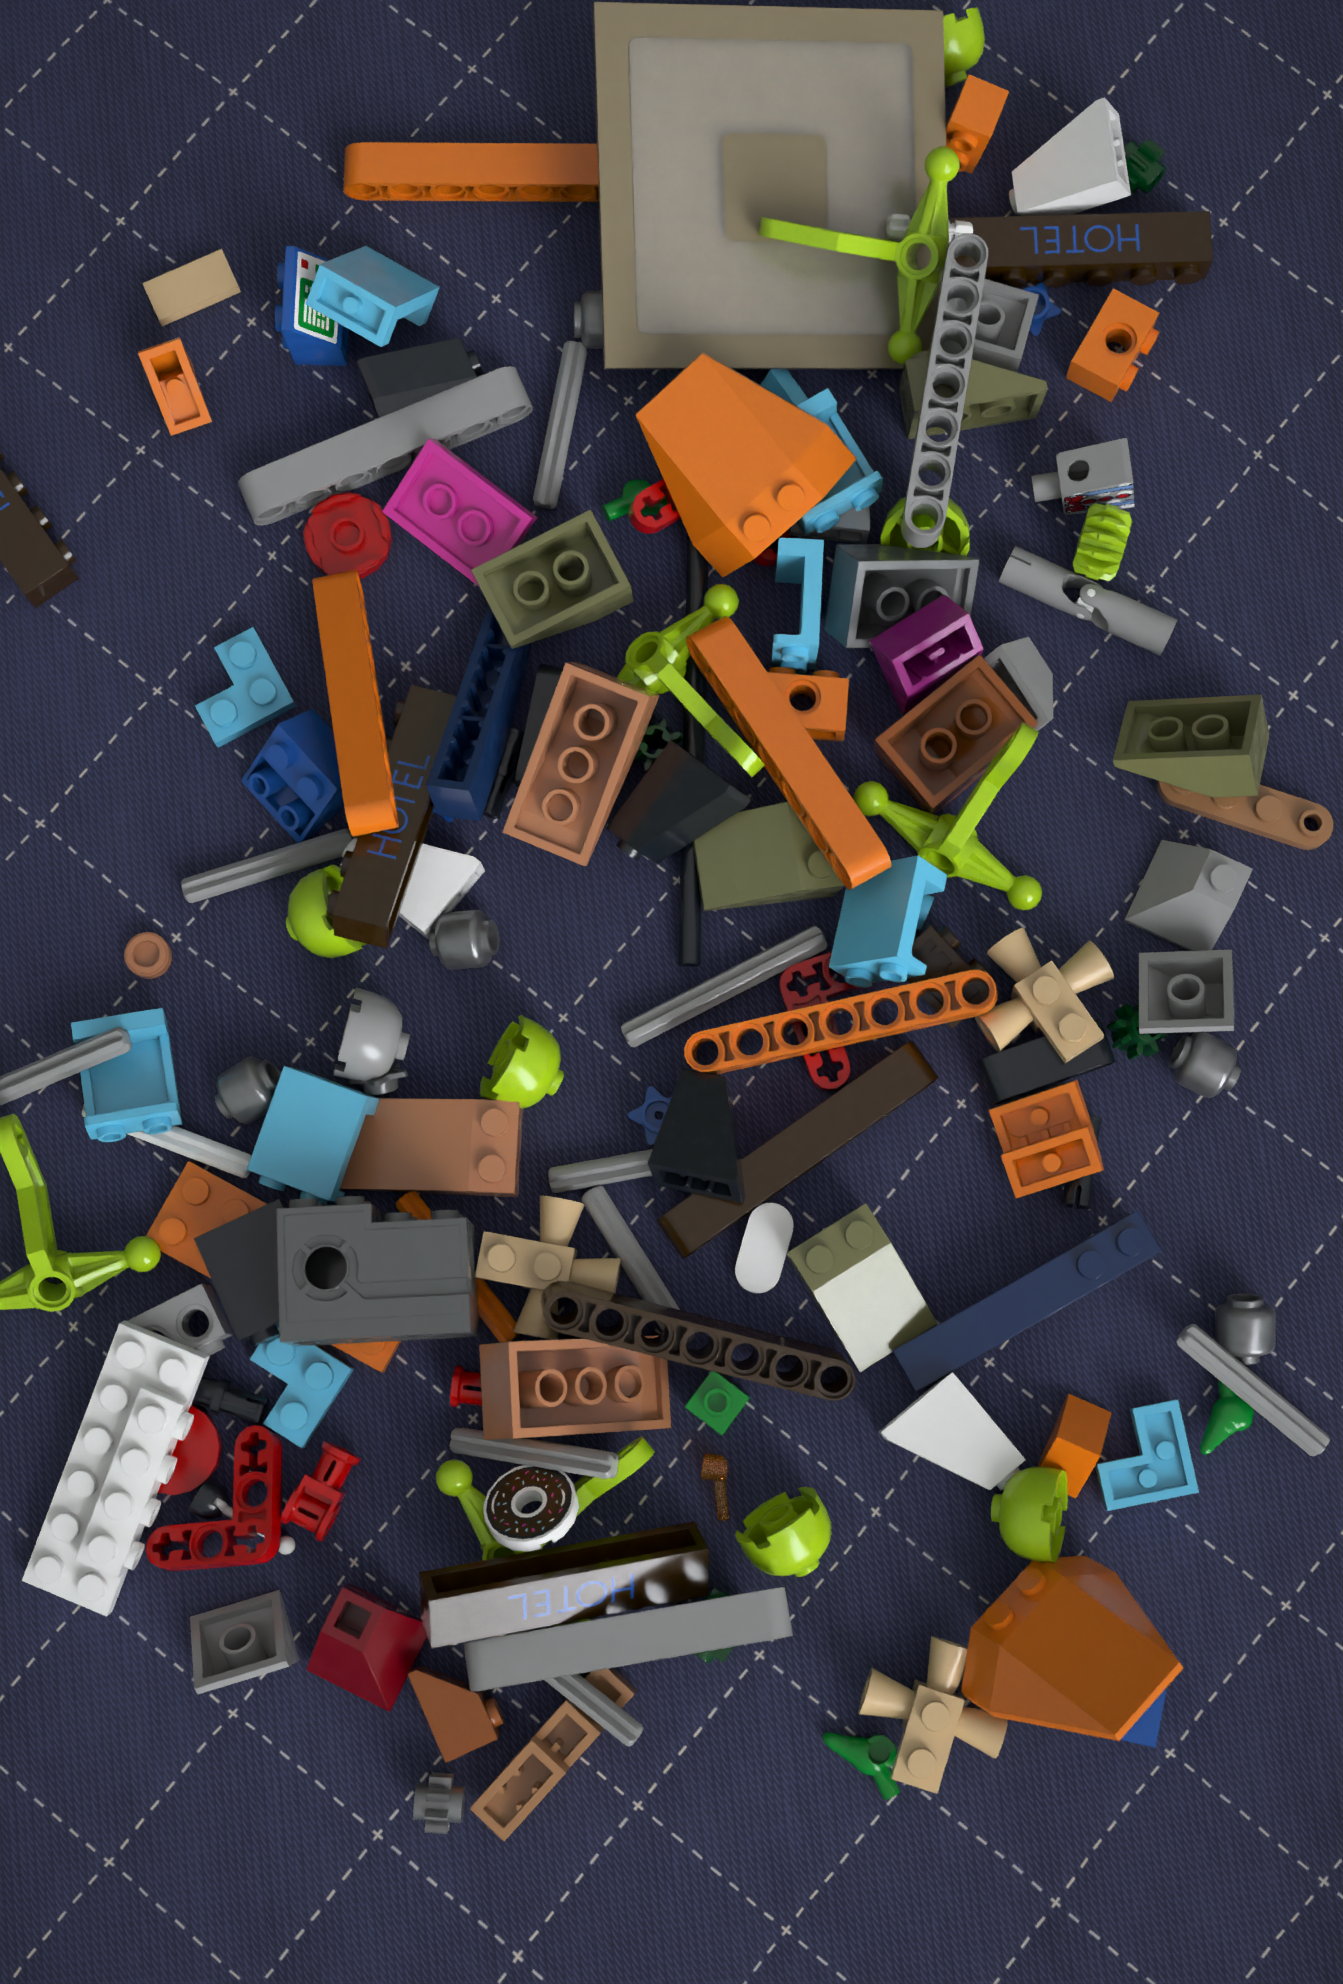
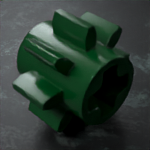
M1151 139L1147 142L1143 141L1141 145L1132 140L1124 147L1131 194H1135L1138 190L1148 194L1161 180L1167 170V167L1160 161L1165 151Z
M665 719L660 722L659 726H650L648 724L643 740L632 762L638 763L642 760L645 774L664 750L657 749L655 755L649 754L648 746L654 747L657 741H662L665 748L670 740L676 744L682 741L680 732L669 734L667 731V720Z
M1125 1004L1115 1010L1119 1020H1115L1107 1025V1029L1111 1031L1113 1040L1111 1047L1113 1049L1118 1048L1123 1052H1127L1128 1060H1132L1141 1054L1149 1057L1159 1051L1155 1041L1168 1036V1033L1139 1034V1004L1133 1006V1008Z

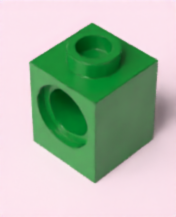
M711 1371L685 1408L720 1435H723L750 1397L717 1372Z

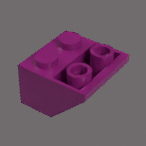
M945 594L869 641L898 708L903 714L913 709L979 654L982 656L984 650L969 613Z

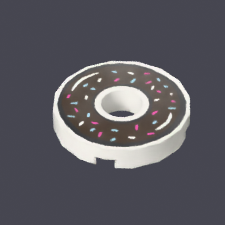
M522 1465L513 1468L498 1478L487 1493L483 1509L487 1527L499 1544L511 1550L530 1552L541 1549L540 1544L546 1543L549 1540H552L554 1543L562 1538L575 1522L579 1503L574 1484L565 1472ZM532 1501L542 1502L540 1508L535 1512L529 1514L521 1513L522 1508L527 1503Z

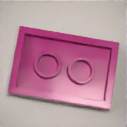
M436 439L427 440L382 511L477 586L479 585L471 569L519 546L538 518Z

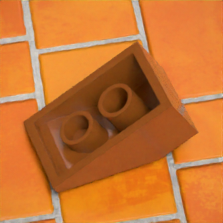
M979 654L874 740L873 751L925 812L935 815L985 772L996 753L1022 722L1032 728L1038 725V722Z

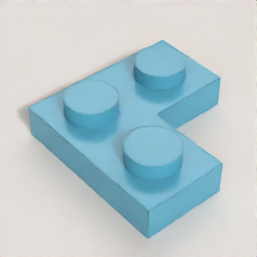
M254 627L214 647L234 685L195 705L218 748L296 707Z
M280 1335L258 1345L250 1360L288 1384L263 1424L300 1448H305L354 1369L317 1345L292 1346L281 1343Z
M1170 1400L1131 1408L1130 1413L1140 1455L1097 1463L1095 1465L1104 1509L1110 1511L1199 1493L1179 1401Z

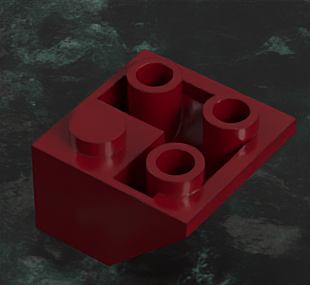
M349 1583L341 1588L320 1631L306 1670L391 1712L408 1677V1673L411 1671L427 1638L422 1620Z

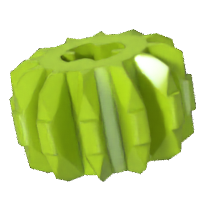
M1094 503L1088 508L1072 562L1076 573L1083 574L1086 578L1097 581L1099 579L1110 581L1116 576L1132 524L1129 512L1107 503L1106 505Z

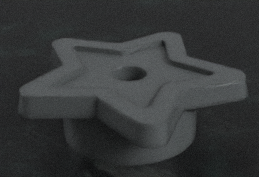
M394 1061L389 1071L379 1078L367 1081L349 1080V1084H362L363 1093L368 1095L385 1094L396 1090L399 1087L398 1078L407 1077L408 1074L405 1069H400L397 1061Z

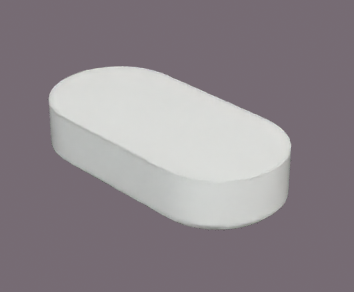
M762 1204L755 1208L749 1216L735 1265L736 1279L740 1286L748 1292L756 1294L765 1293L771 1290L780 1278L793 1232V1219L788 1210L779 1204Z

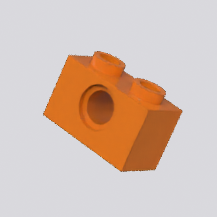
M970 74L947 120L946 146L953 149L959 158L960 168L958 172L966 171L972 174L993 134L1009 91Z
M1113 288L1074 355L1066 379L1110 402L1113 401L1119 388L1127 392L1139 370L1138 367L1133 365L1140 352L1145 355L1149 354L1160 331L1154 329L1159 312ZM1117 342L1125 348L1126 352L1114 353L1108 349L1106 344Z
M787 667L770 668L768 674L811 738L843 742L846 729L849 678H840L839 673L828 670L815 671L813 676L795 674L794 669ZM804 694L813 700L814 706L809 710L799 711L790 704V700L795 695Z

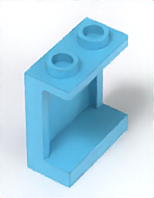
M364 246L319 265L306 305L382 347L389 344L398 319L404 317L418 326L424 325L427 322L440 287L368 246Z
M828 388L800 403L797 407L827 423L857 459L826 496L797 521L804 535L814 530L817 533L827 531L839 522L840 515L852 508H855L856 511L867 508L879 498L878 493L882 492L883 478L878 471L873 472L837 413V402Z
M778 539L775 582L801 584L799 635H774L771 667L791 668L798 675L805 674L807 669L815 670L819 648L824 540Z
M912 856L892 860L889 869L852 890L846 888L829 968L846 977L845 981L847 983L862 988L871 987L872 983L883 981L905 982L907 978L925 975L927 965L912 956V947L923 895L944 891L947 874L920 856Z
M163 1008L71 1023L75 1044L115 1027L127 1030L132 1044V1048L128 1052L80 1072L86 1113L84 1123L91 1140L98 1139L101 1142H114L125 1138L128 1133L144 1131L146 1134H161L170 1131L172 1126L182 1124L169 1028Z
M284 1066L247 1170L261 1175L259 1183L280 1191H285L286 1185L302 1190L300 1199H318V1203L325 1204V1206L327 1201H336V1198L344 1197L345 1192L339 1189L366 1115L374 1116L380 1098L304 1070Z

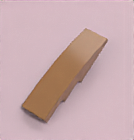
M615 1668L592 1671L584 1678L620 1708H623L638 1690ZM566 1698L474 1802L470 1810L498 1837L505 1841L567 1773L573 1763L601 1734L604 1728Z

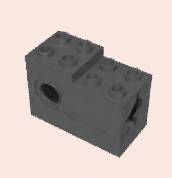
M363 1196L336 1198V1205L325 1206V1204L318 1203V1199L289 1200L290 1208H276L279 1335L281 1343L292 1346L479 1337L477 1278L475 1277L477 1268L475 1225L467 1218H464V1215H459L458 1210L432 1211L431 1219L417 1220V1217H412V1213L384 1214L383 1222V1212L372 1205L370 1201H365Z

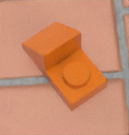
M180 337L138 351L170 436L212 422L195 376V369Z

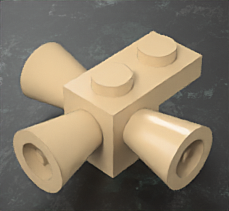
M1020 928L1005 936L988 950L987 955L1017 982L1012 989V1000L994 1006L988 1013L975 1017L982 1033L996 1051L1001 1052L1028 1024L1036 1034L1040 1031L1044 1033L1064 1064L1104 1038L1103 1032L1076 995V993L1114 979V974L1108 961L1093 942L1087 941L1059 970L1053 961L1041 967L1024 928Z
M540 1195V1242L486 1231L483 1232L475 1277L530 1289L514 1328V1333L558 1340V1332L551 1329L545 1322L541 1307V1296L545 1288L553 1282L569 1281L616 1293L621 1258L576 1259L578 1251L575 1248L568 1247L585 1204ZM558 1299L550 1307V1310L558 1315Z
M931 1636L927 1683L915 1679L912 1690L871 1668L863 1689L858 1714L903 1719L901 1725L904 1731L891 1771V1779L938 1794L954 1736L992 1758H997L1005 1737L1008 1719L994 1717L983 1709L963 1707L965 1699L955 1692L963 1678L968 1647Z

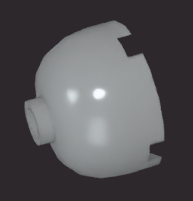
M356 988L353 999L361 1000L360 1006L351 1004L337 1060L345 1062V1066L336 1064L333 1076L348 1080L367 1081L379 1078L387 1073L394 1059L404 1060L410 1034L402 1032V1015L397 1006L387 997Z

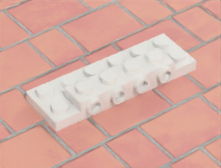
M128 1321L119 1323L24 1573L23 1582L104 1616H108L113 1611L128 1569H135L144 1551L145 1544L139 1542L144 1527H150L153 1524L160 1509L161 1501L155 1499L161 1483L167 1484L175 1470L177 1458L172 1456L176 1443L178 1440L183 1441L191 1428L194 1415L188 1412L210 1355Z

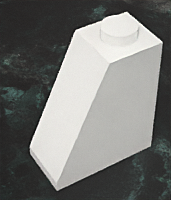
M1105 97L1092 103L1012 171L1014 188L1010 189L1009 198L1014 213L1020 216L1072 215L1131 196L1119 113Z
M354 838L347 845L342 853V857H344L347 850L353 852L357 839ZM422 844L399 916L429 939L430 931L436 929L437 921L441 915L451 912L485 872L482 863L474 856Z
M953 1372L942 1377L878 1431L885 1440L988 1490L997 1485L1002 1491L1006 1482L1015 1473L1020 1471L1018 1466L1026 1460Z

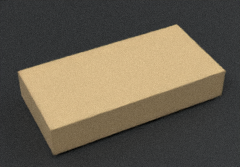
M222 249L142 283L162 326L241 292Z

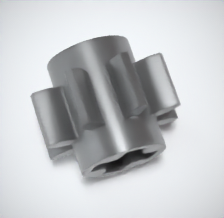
M431 1772L429 1783H417L413 1819L426 1821V1833L447 1834L450 1830V1822L462 1823L465 1786L453 1785L454 1774Z

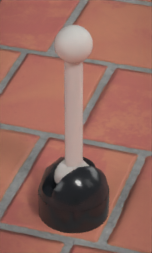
M207 1478L193 1499L188 1511L205 1519H215L223 1514L233 1519V1509L228 1506V1495L225 1489L220 1484ZM290 1536L281 1537L278 1551L284 1555L292 1553L295 1549L294 1539Z

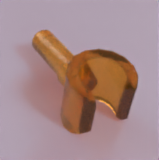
M706 1453L703 1457L701 1479L715 1481L714 1494L718 1521L728 1520L729 1512L726 1496L728 1462L722 1455Z

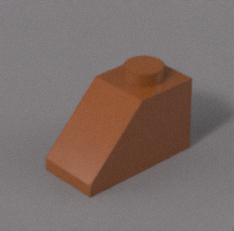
M422 1665L408 1673L445 1763L499 1738L501 1735L499 1725L505 1722L494 1697L487 1699L483 1690L470 1692L468 1683Z

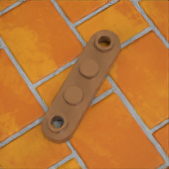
M1157 780V792L1160 798L1170 806L1299 849L1312 850L1320 847L1329 839L1333 831L1332 816L1322 805L1263 785L1259 786L1258 796L1209 797ZM1313 818L1318 824L1317 831L1306 829L1304 819Z

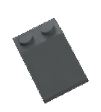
M837 544L824 630L846 648L871 647L869 643L871 639L944 594L967 611L971 617L980 559L973 556L880 544Z

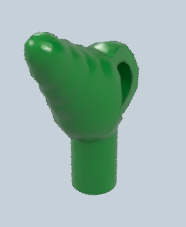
M644 479L628 481L623 487L622 497L601 506L605 519L610 522L628 514L635 497L641 491L650 487L651 484ZM664 497L661 503L650 508L644 503L645 506L641 511L642 516L657 515L660 509L668 504L666 498Z
M1219 1379L1220 1398L1215 1402L1211 1410V1416L1199 1447L1203 1455L1210 1454L1236 1431L1248 1429L1253 1422L1254 1409Z
M831 1732L825 1733L822 1736L823 1742L832 1751L838 1753L859 1772L873 1777L883 1800L890 1799L900 1793L896 1781L890 1777L891 1771L889 1767L895 1761L897 1750L895 1743L889 1737L883 1734H874L869 1738L855 1737Z

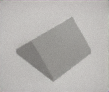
M280 1590L190 1617L194 1689L197 1695L287 1668L299 1661Z

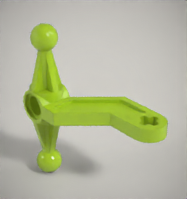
M939 146L932 149L924 161L925 172L930 181L901 242L768 217H761L759 236L837 252L896 261L898 266L900 329L891 336L888 342V353L896 363L901 365L905 364V360L911 359L912 355L922 352V341L917 335V330L941 283L943 267L949 248L947 183L957 175L960 166L957 154L947 146ZM925 244L930 249L931 260L926 268L920 269L916 263V253Z
M716 584L706 592L702 608L661 632H647L636 638L628 647L625 656L626 664L617 678L656 694L670 691L721 747L753 777L765 764L683 678L686 673V661L691 655L686 644V637L713 623L716 618L732 616L738 608L739 599L735 589L726 584Z
M1024 722L1017 727L996 753L957 816L951 814L937 816L889 800L886 788L875 781L864 782L855 789L853 800L863 815L868 817L881 815L917 851L918 856L947 874V877L959 876L1007 892L1006 895L1009 903L1014 908L1022 911L1032 909L1039 904L1042 896L1040 883L1028 875L1013 876L978 841L975 827L1000 788L1028 754L1039 734L1037 730Z
M15 1114L0 1117V1153L16 1189L26 1255L30 1264L25 1265L20 1270L0 1281V1310L36 1308L49 1312L61 1311L68 1307L74 1298L83 1296L127 1268L137 1272H148L155 1268L160 1261L161 1251L156 1241L147 1236L135 1237L130 1240L125 1250L71 1253L57 1250L47 1184L26 1133ZM56 1277L62 1280L63 1283L52 1284L46 1281L45 1278Z
M643 1436L638 1437L616 1452L619 1457V1463L617 1466L618 1472L614 1478L603 1479L583 1475L574 1483L579 1503L577 1515L596 1498L637 1471L652 1457L655 1451ZM456 1459L442 1463L436 1473V1484L445 1495L459 1498L481 1543L480 1548L483 1550L482 1559L488 1560L529 1552L511 1550L496 1541L485 1522L483 1506L486 1496L472 1486L473 1474L469 1466L463 1461ZM548 1542L540 1544L541 1549L537 1550H542L543 1546L546 1545ZM590 1619L555 1624L554 1627L590 1621Z

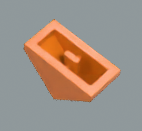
M1068 1393L1037 1467L1046 1466L1065 1471L1067 1473L1068 1495L1077 1498L1101 1456L1112 1412Z

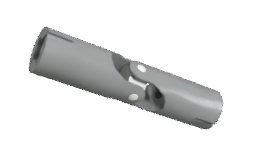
M1018 546L1014 547L999 579V583L1079 619L1089 620L1104 631L1159 656L1162 654L1178 620L1123 594L1103 589L1096 582ZM1079 588L1081 589L1080 597L1073 603L1064 594L1063 589Z

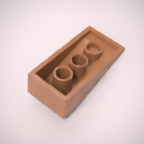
M566 662L503 833L580 865L587 866L643 740L659 694L582 663Z
M380 1098L374 1116H365L340 1189L518 1197L523 1109L520 1108L519 1102L501 1100Z
M644 1336V1337H646V1338H656V1337H658V1336ZM588 1339L516 1341L479 1345L484 1440L671 1428L667 1359Z

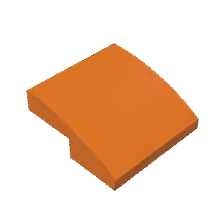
M1078 1080L989 1109L1003 1150L1001 1158L1016 1199L1104 1170L1093 1126Z

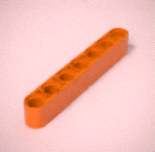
M353 143L345 148L343 192L350 198L365 201L599 202L597 144Z
M355 569L313 578V591L343 802L352 837L397 828L399 827L392 775L364 594L358 572Z
M724 616L687 636L686 644L694 662L756 755L765 764L764 767L847 889L852 890L891 867V860L882 841L734 622L728 616Z
M981 970L964 971L703 1030L693 1034L687 1040L684 1047V1056L687 1063L696 1071L701 1073H726L980 1016L988 1013L995 1006L997 988L993 978L988 973ZM973 981L983 982L989 988V996L981 1004L968 1003L963 997L965 987ZM929 991L940 993L944 998L942 1009L933 1015L924 1014L918 1008L920 997ZM886 1001L895 1003L898 1007L896 1020L888 1025L878 1024L874 1020V1010L878 1004ZM845 1011L850 1013L853 1017V1025L850 1031L843 1035L831 1033L829 1029L831 1017L838 1012ZM801 1021L806 1023L808 1028L806 1040L799 1045L788 1044L785 1039L786 1028L793 1022ZM756 1031L761 1033L763 1037L761 1050L754 1055H745L741 1050L742 1038L749 1032ZM708 1041L715 1042L718 1047L717 1059L712 1064L701 1065L697 1060L699 1046Z

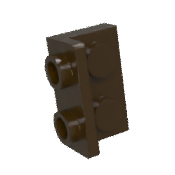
M930 922L924 928V931L914 939L912 956L927 965L925 975L907 978L910 984L969 970H981L988 973L991 977L992 975L975 957L968 962L956 950L962 943L944 924L937 929ZM980 981L969 983L963 992L964 999L971 1004H981L989 996L988 986ZM929 991L922 995L924 1000L937 1013L942 1009L944 998L940 993ZM962 1020L949 1022L947 1024L951 1029H953Z

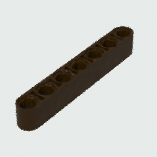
M913 1040L908 1042L741 1160L745 1189L743 1204L694 1193L660 1217L656 1222L681 1258L688 1257L930 1086L939 1076Z
M569 1281L551 1283L545 1288L541 1296V1307L545 1322L551 1329L560 1333L829 1401H838L846 1398L855 1386L853 1369L840 1352L831 1348ZM568 1297L575 1301V1307L569 1314L560 1316L550 1310L552 1303L556 1299ZM605 1309H615L619 1311L620 1318L613 1326L602 1327L596 1323L598 1314ZM659 1320L665 1324L663 1333L656 1338H646L641 1334L643 1326L649 1321ZM705 1332L709 1334V1341L703 1348L695 1350L686 1346L688 1338L693 1333ZM749 1343L754 1346L751 1356L746 1360L736 1361L731 1358V1353L737 1345ZM788 1354L798 1357L797 1364L792 1370L787 1372L776 1370V1364L781 1357ZM830 1366L842 1368L841 1374L836 1381L831 1383L820 1381L821 1374L826 1368Z

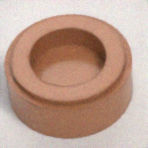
M143 932L135 935L127 943L124 958L126 965L133 973L145 979H153L163 975L168 970L172 961V951L169 944L161 936L151 932Z

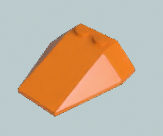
M703 352L636 413V418L693 546L722 577H725L761 554L821 501L857 459L827 423Z
M1087 1556L1058 1557L1056 1563L1032 1561L971 1627L961 1693L965 1698L994 1717L1119 1741L1180 1673L1183 1666L1116 1572Z

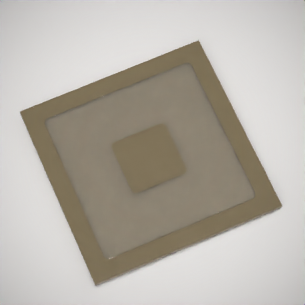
M594 2L593 31L604 369H685L702 352L731 369H903L904 365L896 363L888 353V342L891 336L900 329L898 266L896 261L837 252L759 236L758 232L761 217H768L889 240L886 237L888 217L895 213L909 215V219H912L930 181L925 172L924 161L932 149L946 146L943 11ZM925 244L916 253V263L920 269L926 268L931 260L930 249ZM940 285L917 330V335L922 341V351L930 350Z

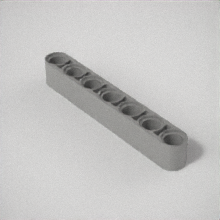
M972 233L958 235L950 242L943 267L901 522V533L904 539L910 545L917 548H926L933 545L939 539L946 519L988 261V247L985 241ZM967 255L975 260L976 265L963 267L956 262L955 258ZM953 298H960L968 303L969 308L964 311H958L953 309L948 301ZM946 341H954L961 346L963 351L958 354H949L942 349L941 344ZM939 384H947L954 389L956 394L950 398H943L938 396L933 388ZM932 427H939L947 432L949 438L942 442H936L928 437L926 431ZM926 470L934 471L941 477L942 482L935 486L926 485L920 480L919 474ZM917 514H926L933 519L935 526L928 530H922L913 524L911 518Z
M512 366L502 367L252 470L239 479L238 486L253 522L256 525H268L316 506L319 502L333 494L352 491L410 467L428 439H436L451 450L524 419L532 412L533 406L517 369Z
M785 1587L472 1641L464 1643L470 1692L781 1639L793 1636Z

